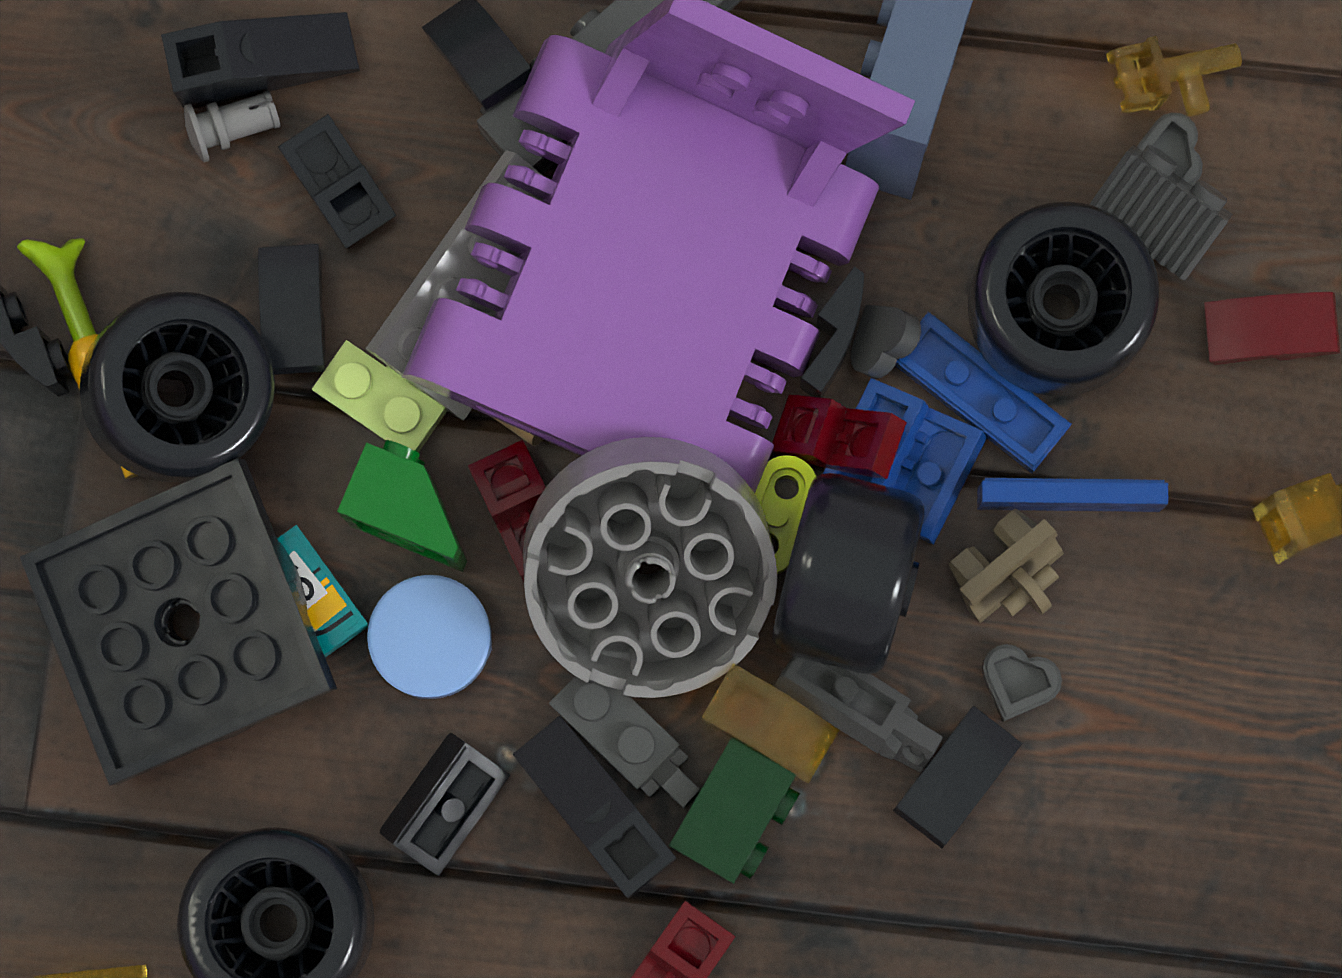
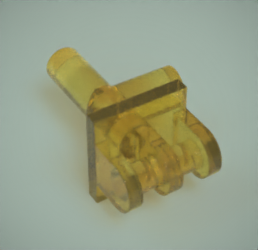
M1157 36L1148 37L1145 42L1120 47L1106 54L1108 63L1116 65L1118 76L1114 77L1113 81L1115 88H1122L1125 100L1120 103L1123 113L1148 108L1150 111L1159 110L1172 94L1170 82L1178 81L1187 116L1205 113L1211 108L1201 75L1240 67L1242 64L1241 52L1236 43L1163 59ZM1133 60H1136L1138 67L1137 70L1135 69ZM1140 84H1143L1145 94H1142Z

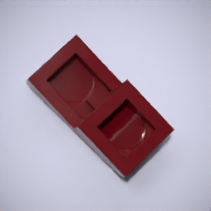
M1334 292L1290 293L1204 302L1209 362L1214 365L1276 358L1283 361L1340 353Z
M789 394L772 441L774 445L772 452L780 456H795L808 464L828 469L887 479L907 422L893 413L846 408L830 398Z
M522 439L468 465V468L524 582L523 547L526 528L536 502L546 486Z
M684 901L631 978H708L736 936L687 901Z

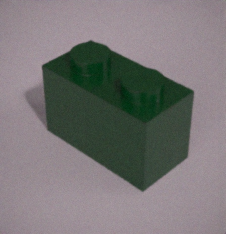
M731 737L669 847L733 885L739 874L751 880L769 849L768 846L759 841L770 820L782 825L800 795L799 792L790 788L796 774Z

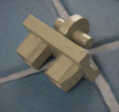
M1013 509L997 522L996 527L993 529L995 538L1006 549L1005 552L989 563L972 546L963 550L949 563L951 572L960 587L959 590L966 607L979 623L1001 606L1011 617L1027 604L1040 615H1043L1052 608V604L1043 591L1059 579L1057 573L1050 566L1064 554L1055 538L1058 536L1057 531L1045 519L1036 524L1018 509Z

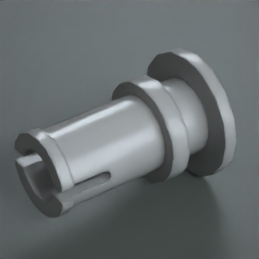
M269 90L220 107L217 106L216 102L206 104L207 111L195 114L190 103L184 105L186 131L192 147L203 162L209 161L208 148L219 145L221 150L230 148V141L280 127L278 113L274 102L271 103L272 96Z

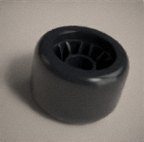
M1046 203L1028 209L1012 218L994 234L986 245L969 288V323L974 340L983 357L995 371L1012 384L1029 392L1046 396L1079 395L1102 387L1116 378L1130 365L1144 346L1157 317L1159 282L1154 261L1144 242L1120 218L1104 209L1085 203ZM1053 293L1067 296L1073 303L1074 316L1065 320L1054 318L1044 309L1043 298Z
M167 292L153 295L132 304L102 329L91 344L85 357L80 377V403L83 416L92 437L108 457L124 469L138 476L162 482L188 481L199 475L209 473L237 458L240 459L250 450L262 434L269 420L275 397V375L272 360L256 328L246 317L230 305L216 298L193 292ZM172 375L183 382L186 388V398L182 406L172 407L160 399L157 392V384L161 376Z
M820 474L813 479L800 519L773 627L772 639L777 648L795 657L857 673H877L884 668L890 653L899 616L906 617L920 564L914 561L924 520L925 506L918 497L903 490L841 474Z
M268 827L250 830L233 836L218 845L202 859L194 869L183 890L177 916V932L183 959L193 978H357L370 953L374 936L375 917L368 886L361 872L344 852L327 840L310 833L288 828ZM279 905L288 906L293 910L297 918V927L294 934L282 942L274 939L269 934L266 926L269 913Z

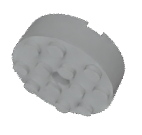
M662 437L628 438L608 443L583 454L560 471L547 485L536 502L526 528L523 547L525 598L529 616L539 638L550 654L573 675L586 683L592 680L601 685L622 690L624 696L642 698L672 696L700 688L718 679L737 665L753 648L759 639L758 633L767 618L770 607L774 605L777 588L776 559L767 521L757 497L739 473L724 460L703 448L687 442ZM644 561L647 564H657L663 567L660 571L653 574L636 572L641 566L640 563Z

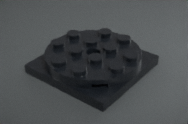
M237 458L209 473L199 475L20 556L109 786L119 785L210 744L237 736L258 723L337 689L308 617L305 592L299 573L291 557L277 540L245 459ZM183 605L191 606L200 614L199 628L192 637V640L182 639L173 628L174 614Z

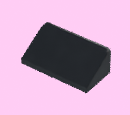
M449 733L382 825L380 834L439 876L510 777V774L456 735Z

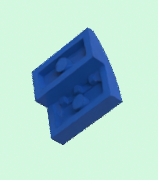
M871 378L856 409L893 413L907 422L888 478L868 477L825 468L823 474H841L914 494L925 506V515L919 539L934 545L987 436L983 430L929 408L924 400Z

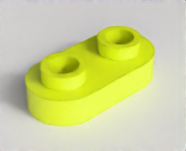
M790 455L779 456L767 462L755 492V496L764 512L770 536L778 543L779 548L775 553L777 574L782 573L788 568L807 494L813 479L816 477L813 469L807 462ZM781 479H791L796 483L798 493L791 499H782L775 492L774 487L776 483Z

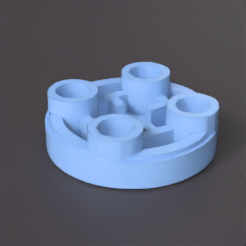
M420 575L396 584L378 601L368 625V649L378 672L389 684L399 691L419 699L443 698L466 688L480 674L492 651L491 625L482 603L466 586L444 576Z

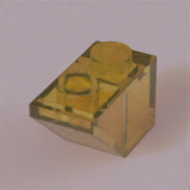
M734 663L702 716V722L730 739L731 737L786 768L807 784H809L839 732L833 725L789 695Z

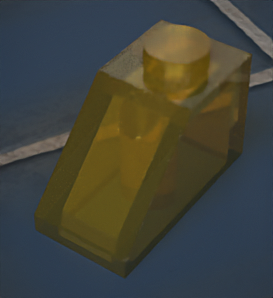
M1331 473L1279 490L1252 509L1277 565L1342 538V483L1336 485Z

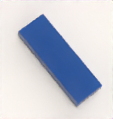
M927 312L920 321L921 336L917 347L908 356L897 359L895 366L969 425L983 430L989 441L1033 474L1072 424L1033 393L1012 384L991 367L981 352L930 312Z
M985 478L977 489V510L1160 512L1168 505V483L1165 480Z

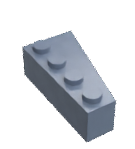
M883 0L877 24L887 27L882 42L870 40L860 75L870 77V80L915 100L906 125L848 152L845 165L874 180L879 185L880 191L909 200L912 198L923 157L929 144L942 96L945 93L973 0Z

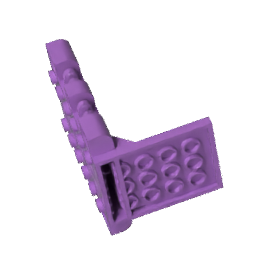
M703 0L662 1L611 42L605 54L567 37L559 35L549 36L542 44L512 116L567 141V144L547 137L544 134L524 129L518 142L528 152L558 164L552 180L521 165H508L504 178L509 183L542 198L543 201L501 184L487 183L481 188L465 226V230L520 254L518 258L496 247L476 242L471 255L478 263L511 276L505 292L502 293L473 278H461L456 291L459 294L496 311L495 316L492 317L470 306L447 298L434 300L402 378L580 456L597 447L628 438L662 437L687 442L703 448L724 460L739 473L755 494L774 445L767 439L726 421V419L730 415L753 426L768 429L772 419L771 414L766 412V409L737 398L736 395L743 380L771 394H782L786 385L784 378L751 363V358L794 378L804 374L820 331L813 325L773 307V304L796 314L813 318L818 306L816 302L806 294L783 286L782 282L787 270H790L812 282L827 283L832 270L821 261H817L797 251L796 248L803 249L837 266L849 263L879 190V185L866 175L842 165L841 162L848 152L906 125L915 100Z

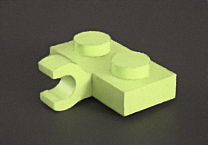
M347 340L312 388L315 393L385 441H394L418 453L447 412L444 406L410 384L389 366L385 367Z

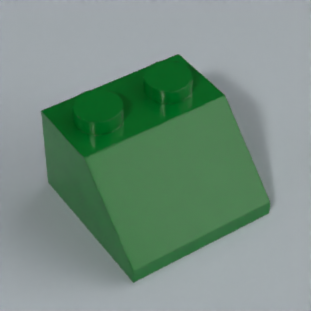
M390 440L385 441L382 449L366 442L337 512L354 529L463 572L467 559L435 482L425 468L426 463L419 459L420 453Z

